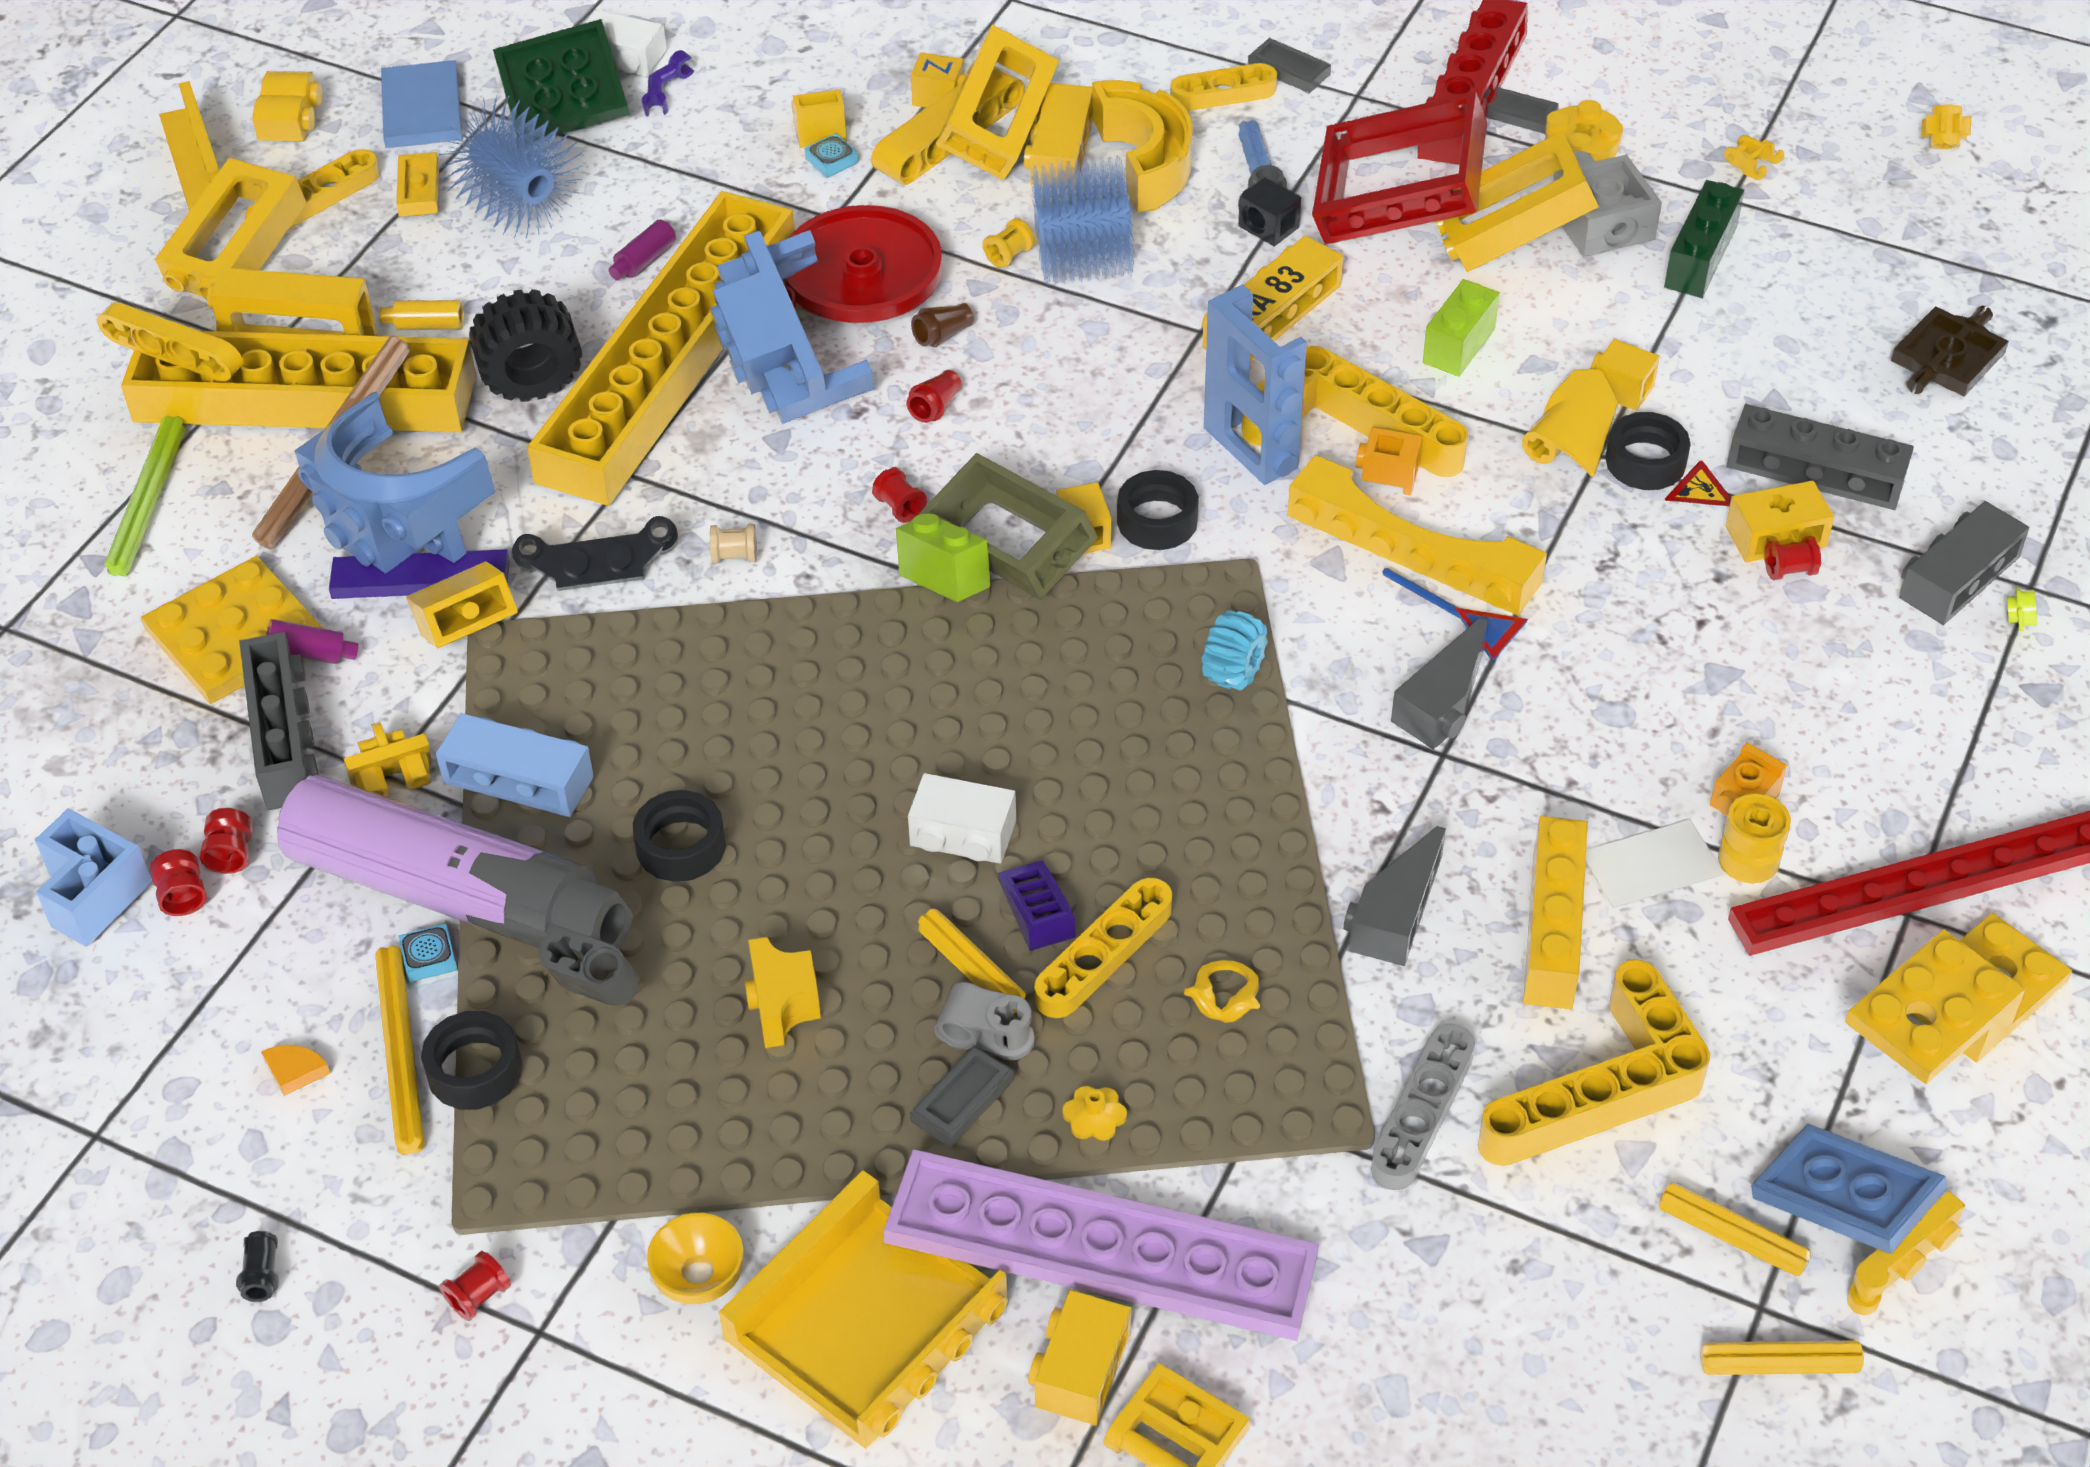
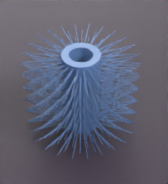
M495 100L491 128L489 127L490 130H488L484 102L485 131H481L477 118V123L475 122L480 133L476 130L477 135L472 130L474 133L472 134L469 130H466L474 139L457 131L468 139L471 144L464 142L466 144L451 143L466 146L469 150L446 151L454 152L446 154L469 153V155H465L468 156L465 158H454L460 160L448 161L452 163L444 165L448 166L461 161H470L443 180L457 172L468 169L451 188L465 180L468 182L470 178H476L469 185L463 186L456 199L472 189L465 206L480 197L475 213L489 204L484 221L498 211L494 227L508 215L504 233L518 214L517 233L526 209L528 210V228H530L532 206L535 205L539 235V203L542 204L544 211L546 209L543 201L546 203L545 199L554 208L549 200L555 204L557 203L549 195L559 200L561 198L553 194L552 190L559 192L557 190L573 192L557 188L554 184L577 183L568 182L576 180L554 181V179H559L556 178L558 176H567L563 175L566 173H574L570 171L578 170L580 167L553 174L576 157L557 164L562 159L561 157L554 165L550 166L559 158V155L562 156L567 150L569 151L576 142L566 150L553 155L556 151L555 148L560 149L568 134L552 145L550 140L554 141L558 127L544 137L548 121L534 130L539 114L525 123L529 107L515 120L519 101L510 113L512 119L506 129L509 123L507 120L510 117L509 115L504 122L507 101L497 126H495ZM516 124H517V126L519 125V127L515 130V129H514V126H515ZM529 125L530 131L527 134V132L525 133L524 129ZM538 135L539 139H538L537 141L535 140V141L533 142V140H534V139L536 138V136ZM498 201L499 205L494 209L493 207ZM525 202H526L527 205H526V208H525L524 213H523V215H522V212H523V209H524V205H525Z
M1120 155L1117 175L1115 164L1113 171V158L1112 167L1110 158L1107 174V163H1105L1104 174V163L1102 170L1101 162L1100 174L1098 169V179L1096 160L1094 166V158L1090 175L1089 163L1087 172V161L1084 178L1081 168V180L1080 167L1078 174L1079 162L1075 180L1072 175V165L1069 175L1070 161L1067 177L1064 170L1063 178V166L1061 173L1060 164L1059 174L1057 178L1055 174L1054 180L1055 167L1053 169L1052 163L1049 185L1048 172L1046 177V165L1043 175V163L1040 187L1039 173L1037 179L1038 169H1036L1035 173L1036 165H1034L1032 176L1035 200L1033 216L1038 242L1037 246H1040L1039 260L1041 253V266L1043 258V273L1045 268L1044 280L1047 275L1046 285L1049 273L1051 275L1052 272L1053 282L1056 273V285L1059 264L1060 278L1062 271V281L1065 267L1066 272H1068V264L1069 276L1071 270L1070 280L1072 279L1073 269L1075 267L1077 270L1078 264L1077 276L1080 269V281L1084 261L1083 271L1086 268V278L1089 268L1088 281L1091 265L1093 266V274L1095 267L1096 277L1098 261L1101 270V260L1102 273L1104 266V275L1106 263L1108 269L1109 262L1110 269L1111 260V270L1113 264V277L1115 261L1117 265V257L1118 265L1120 259L1119 275L1121 268L1122 277L1124 257L1126 261L1125 271H1127L1128 263V274L1129 266L1131 274V246L1133 249L1130 236L1133 238L1132 226L1134 225L1131 220L1132 209L1130 210L1129 197H1127V182L1125 192V168L1124 185L1123 166L1122 176L1121 165L1119 171Z

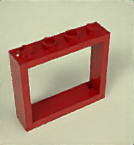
M1468 93L1328 125L1312 217L1324 244L1477 213L1487 120L1477 93ZM1347 131V133L1341 134V138L1338 139L1336 133ZM1463 135L1459 173L1343 198L1349 160Z

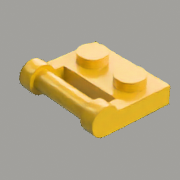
M1158 1362L1111 1424L1103 1444L1117 1454L1125 1451L1149 1467H1191L1136 1433L1135 1429L1143 1422L1200 1457L1195 1467H1222L1249 1430L1250 1418Z

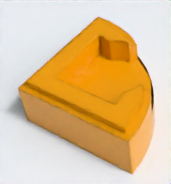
M280 1045L261 1051L265 1064L284 1096L330 1074L325 1060L319 1054L306 1047Z

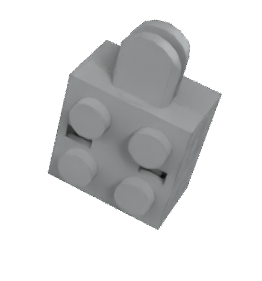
M1575 151V157L1599 206L1562 225L1581 255L1585 257L1655 240L1662 202L1628 155L1595 162L1590 153ZM1563 169L1554 172L1553 182L1562 177Z

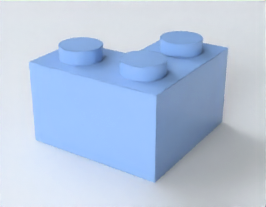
M69 808L35 839L49 875L52 876L36 891L51 928L85 947L152 883L138 845Z

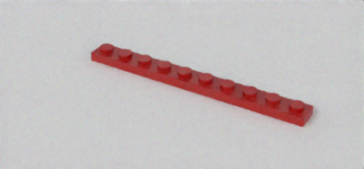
M2090 811L1730 908L1728 921L1748 955L1752 956L2089 864Z

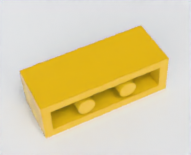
M1050 83L1045 98H1043L1037 112V121H1034L1031 126L1030 144L1032 146L1026 145L1024 168L1030 169L1031 185H1033L1032 176L1034 165H1036L1035 173L1036 169H1038L1037 179L1039 173L1040 186L1043 163V175L1045 165L1046 177L1047 172L1049 174L1048 185L1052 163L1053 169L1055 167L1054 180L1055 174L1056 178L1058 176V163L1059 169L1061 164V173L1063 166V178L1064 170L1067 177V161L1068 167L1070 161L1069 175L1072 165V175L1075 180V163L1077 160V170L1079 162V174V167L1081 173L1093 122L1092 86Z

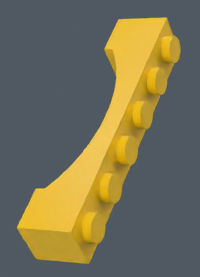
M1318 455L1313 456L1289 485L1287 516L1519 616L1543 582L1546 552L1509 536L1504 541H1477L1440 534L1414 525L1388 512L1366 496L1352 481L1353 470Z

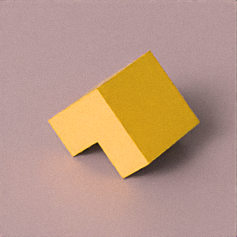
M840 89L793 95V100H791L792 113L799 148H805L835 133L847 142L844 103Z

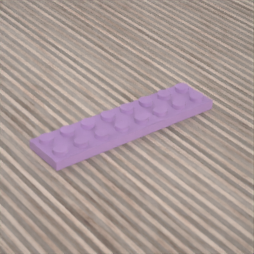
M914 1149L884 1228V1243L1294 1341L1298 1340L1319 1249V1244Z

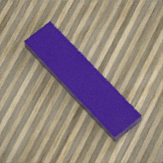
M508 549L466 551L467 554L455 563L438 553H414L387 573H384L373 564L369 566L362 565L355 556L333 557L329 582L331 599L408 596L485 561L503 572L508 584L510 562Z

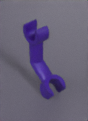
M678 50L674 52L669 58L667 65L649 75L648 92L642 97L643 110L647 117L649 116V109L656 105L662 106L664 115L668 112L666 96L663 93V84L677 76L681 79H686L694 73L695 70L684 64L692 58L685 51Z

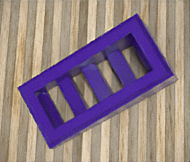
M1043 860L998 873L999 883L1029 951L1076 938L1073 912ZM1036 877L1038 878L1037 880L1015 885V883L1022 882ZM1039 888L1043 889V891L1029 894L1026 896L1021 895L1022 893L1036 890ZM1048 900L1047 903H1043L1029 908L1027 906L1037 902ZM1053 911L1054 913L1037 919L1034 918V916L1045 914Z

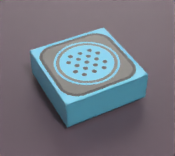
M837 133L804 148L805 159L826 178L859 163L858 152Z
M446 923L398 935L409 983L457 971Z

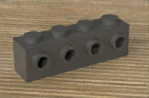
M1745 404L1732 438L1726 467L1790 484L1814 481L1821 492L1896 511L1914 446Z
M285 632L239 640L255 775L267 811L282 808L286 797L297 783L305 780L310 775H319L314 754L307 755V748L315 747L310 721H303L302 715L310 714L305 687L298 688V682L305 681L304 667L300 654L292 656Z

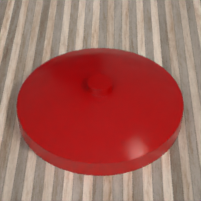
M877 205L841 207L809 219L791 234L790 237L810 230L816 246L814 248L818 261L783 280L784 285L790 287L795 292L796 303L817 316L846 323L878 322L905 314L918 307L932 295L942 276V249L933 230L923 221L909 213Z

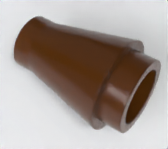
M966 303L922 308L917 315L913 316L911 329L914 338L921 346L929 345L934 348L964 328L971 326L974 317L971 308Z

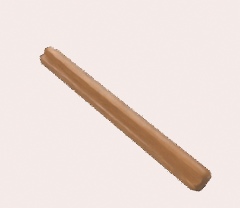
M390 336L326 428L346 410L370 393H382L410 352V348L405 341L396 336ZM299 466L252 532L254 541L264 548L271 550L276 546L313 492L301 481L298 475Z

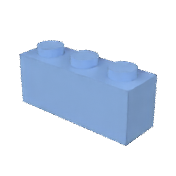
M460 713L436 752L444 784L571 817L594 777L588 746L581 745L573 740H562L539 734L531 729H520L501 724L486 717L479 718Z

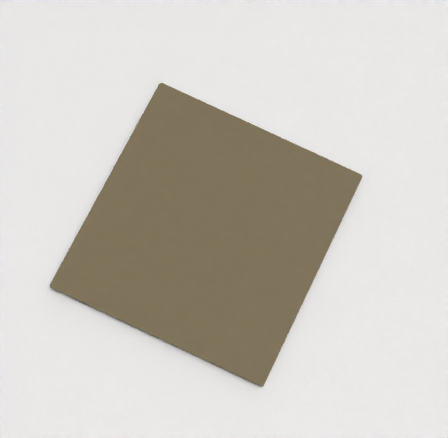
M1239 559L1064 574L1042 600L1004 579L990 580L989 588L958 603L926 587L914 586L498 621L467 635L465 714L479 718L486 717L501 724L520 729H531L539 734L562 740H573L581 745L588 746L594 777L571 817L463 789L462 823L585 865L594 871L598 885L617 891L633 913L631 928L619 950L639 975L640 985L635 996L625 1004L614 1006L599 1002L563 988L542 964L539 958V948L459 921L457 1013L464 1011H486L500 1016L513 1029L522 1059L520 1079L511 1093L496 1104L478 1110H459L454 1108L451 1223L455 1233L468 1235L833 1200L862 1170L878 1180L880 1196L897 1194L913 1149L1034 1178L1051 1180L1359 1151L1373 1147L1375 1133L1257 561L1253 559ZM1227 610L1251 614L1253 618L1261 620L1267 628L1266 637L1268 643L1264 650L1265 657L1261 661L1260 671L1255 673L1254 681L1242 690L1218 686L1217 683L1203 676L1202 672L1203 663L1201 657L1205 651L1204 643L1209 637V629L1214 627L1216 618L1219 615H1223ZM924 773L1015 791L1016 823L1002 864L989 861H975L964 856L939 851L930 852L919 847L910 846L908 814ZM687 790L701 793L714 801L722 814L726 849L720 862L709 873L694 880L672 882L656 878L645 871L637 859L633 839V820L638 810L651 798L667 791ZM673 823L661 828L652 837L651 842L661 848L671 850L685 849L697 844L706 836L707 830L694 823ZM1043 860L1073 912L1076 938L1029 951L999 883L998 873ZM1036 877L1022 882L1015 883V885L1037 880L1038 878ZM1145 878H1157L1170 886L1172 891V912L1169 919L1072 1014L1062 1018H1050L1043 1015L1037 1009L1034 986L1039 974L1134 883ZM1039 888L1036 890L1022 893L1021 895L1026 896L1029 894L1043 891V889ZM1154 899L1152 901L1156 904H1159V900ZM1044 900L1027 906L1028 908L1033 907L1036 905L1047 903L1048 900ZM1142 900V909L1148 904V902ZM933 908L939 910L1025 992V1000L1030 1005L1032 1012L1029 1026L1033 1029L1035 1036L1033 1049L1021 1059L1005 1060L991 1055L1014 1070V1081L951 1148L913 1124L910 1112L969 1051V1049H957L945 1044L934 1032L935 1024L951 987L961 982L973 983L919 932L918 919ZM1053 911L1045 914L1034 916V918L1037 919L1054 913ZM1115 925L1107 930V934L1115 939H1125L1133 933L1129 927L1124 925ZM768 937L772 946L782 952L795 953L811 950L821 1019L805 1021L795 1025L787 1033L785 1045L765 1048L759 1009L749 1010L745 981L754 979L748 940ZM1093 955L1081 956L1075 962L1078 967L1087 970L1095 969L1102 963L1098 957ZM1220 960H1232L1252 969L1259 979V989L1255 999L1260 1004V1008L1249 1010L1235 1022L1224 1023L1220 1020L1206 1017L1200 1012L1194 1000L1184 994L1185 988L1194 986L1197 972L1203 965ZM1231 970L1215 971L1208 977L1215 994L1216 1006L1220 1009L1224 1008L1229 999L1235 996L1247 983L1243 975ZM612 971L611 973H609L605 979H608L611 976H613V974L616 971ZM1064 987L1060 992H1058V993H1060V994H1062L1063 996H1065V995H1066L1065 987ZM1050 990L1048 991V996L1050 997L1056 994ZM1017 1012L1014 1014L1015 1019H1018ZM1003 1036L1004 1044L1008 1047L1007 1036ZM471 1043L456 1049L455 1077H473L485 1073L496 1065L502 1055L500 1049L487 1043ZM1083 1086H1090L1095 1089L1108 1087L1117 1092L1118 1102L1125 1106L1127 1110V1119L1124 1124L1116 1127L1115 1135L1111 1139L1101 1141L1093 1136L1088 1139H1079L1072 1134L1071 1123L1063 1118L1062 1109L1066 1102L1074 1099V1093L1078 1088Z

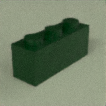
M1706 179L1670 251L1664 288L1699 298L1704 297L1738 226L1744 189Z

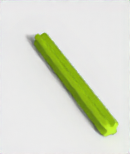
M167 415L162 418L104 562L108 568L107 573L112 576L120 575L124 577L131 570L186 430L183 425V419L178 416L173 418Z

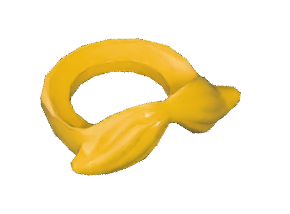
M1220 960L1203 965L1197 972L1194 986L1184 990V994L1194 1000L1201 1013L1208 1018L1220 1020L1224 1023L1235 1022L1249 1010L1260 1008V1004L1255 999L1259 989L1257 974L1246 965L1232 960ZM1220 970L1238 972L1246 978L1247 983L1235 996L1229 999L1224 1008L1220 1009L1216 1006L1215 994L1208 977L1215 971Z

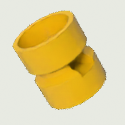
M1747 794L1735 799L1729 807L1718 853L1720 866L1728 876L1740 882L1750 884L1762 883L1774 877L1779 870L1784 844L1787 841L1790 830L1791 817L1788 809L1777 799L1763 794Z

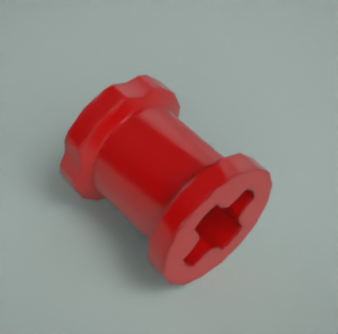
M892 467L882 471L873 482L872 495L878 501L886 502L892 508V514L899 522L907 523L912 521L926 507V494L919 488H913L906 481V475L900 468Z
M1807 536L1802 538L1801 542L1782 545L1778 541H1769L1764 551L1767 574L1773 581L1781 580L1785 574L1805 572L1808 576L1817 575L1821 566V552L1815 537Z
M482 1250L474 1256L475 1262L452 1281L445 1279L439 1285L445 1300L466 1321H471L476 1316V1309L497 1291L505 1292L511 1287L510 1279L501 1265L489 1253Z

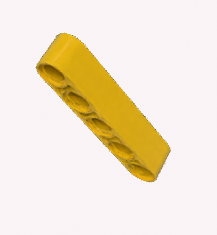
M994 66L972 119L974 123L987 129L1012 111L1022 99L1025 90L1024 82ZM962 83L881 139L871 155L872 167L899 183L908 185L952 153L935 145Z

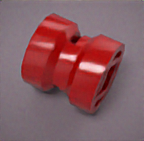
M219 808L211 811L206 816L203 832L206 839L203 840L199 857L201 863L207 869L216 873L233 874L242 871L247 866L250 849L247 843L251 840L252 818L245 812L233 808Z
M173 849L155 857L150 865V873L153 884L157 887L155 894L159 909L170 916H185L199 910L205 904L207 895L203 881L199 878L201 871L196 855L184 849Z

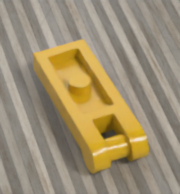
M1948 1191L1936 1201L1892 1254L1877 1249L1863 1260L1856 1269L1854 1282L1847 1294V1303L1851 1310L1860 1315L1873 1314L1879 1307L1884 1290L1900 1277L1904 1281H1908L1915 1276L1925 1264L1927 1259L1925 1256L1935 1248L1943 1252L1950 1247L1962 1231V1228L1958 1226V1222L1966 1204L1952 1192Z

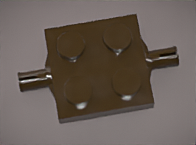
M1984 305L1979 306L1970 317L1966 318L1954 315L1935 306L1894 348L1891 361L1916 373L1907 381V388L1910 392H1913L1915 389L1914 394H1920L1930 382H1935L1965 397L2006 353L2009 341L1984 327L1993 318V312L1989 307L1985 310Z

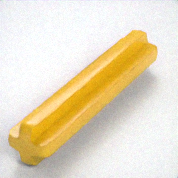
M933 908L920 916L918 919L919 932L974 985L1007 995H1017L1025 999V992L939 910Z
M1670 1183L1661 1197L1659 1207L1662 1211L1794 1276H1800L1809 1263L1811 1257V1250L1677 1183Z
M1858 1341L1706 1342L1701 1348L1700 1361L1703 1372L1708 1375L1859 1373L1864 1365V1354L1862 1345Z

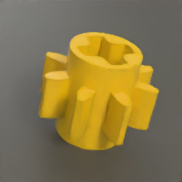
M1946 104L1932 107V115H1926L1922 119L1921 137H1931L1930 147L1935 149L1959 148L1961 146V139H1967V136L1971 135L1972 117L1962 116V107L1959 105Z

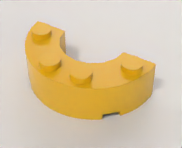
M1104 80L1092 82V120L1102 141H1120L1139 147L1126 152L1128 195L1130 194V199L1136 212L1159 209L1162 204L1171 200L1184 188L1190 177L1192 121L1189 113L1176 98L1161 89H1158L1157 94L1141 89V83L1134 81Z

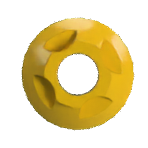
M689 1213L668 1221L652 1237L647 1251L649 1274L657 1289L673 1301L684 1304L707 1303L723 1296L738 1281L743 1269L744 1250L737 1230L725 1219L708 1213ZM703 1262L713 1267L714 1272L712 1276L703 1283H691L683 1277L687 1267L694 1263Z

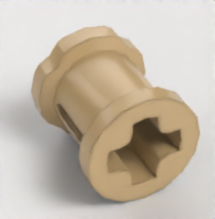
M747 524L746 528L720 529L718 525H710V554L712 563H720L721 559L747 558L749 562H756L757 538L755 524Z

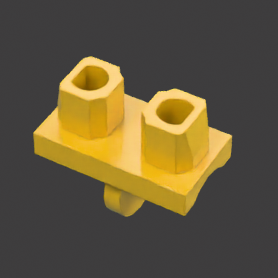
M381 722L373 723L371 726L374 737L357 742L361 753L343 758L352 786H357L384 797L389 795L384 777L399 772L403 774L407 789H416L431 783L429 763H432V758L425 733L406 739L403 729L385 734Z

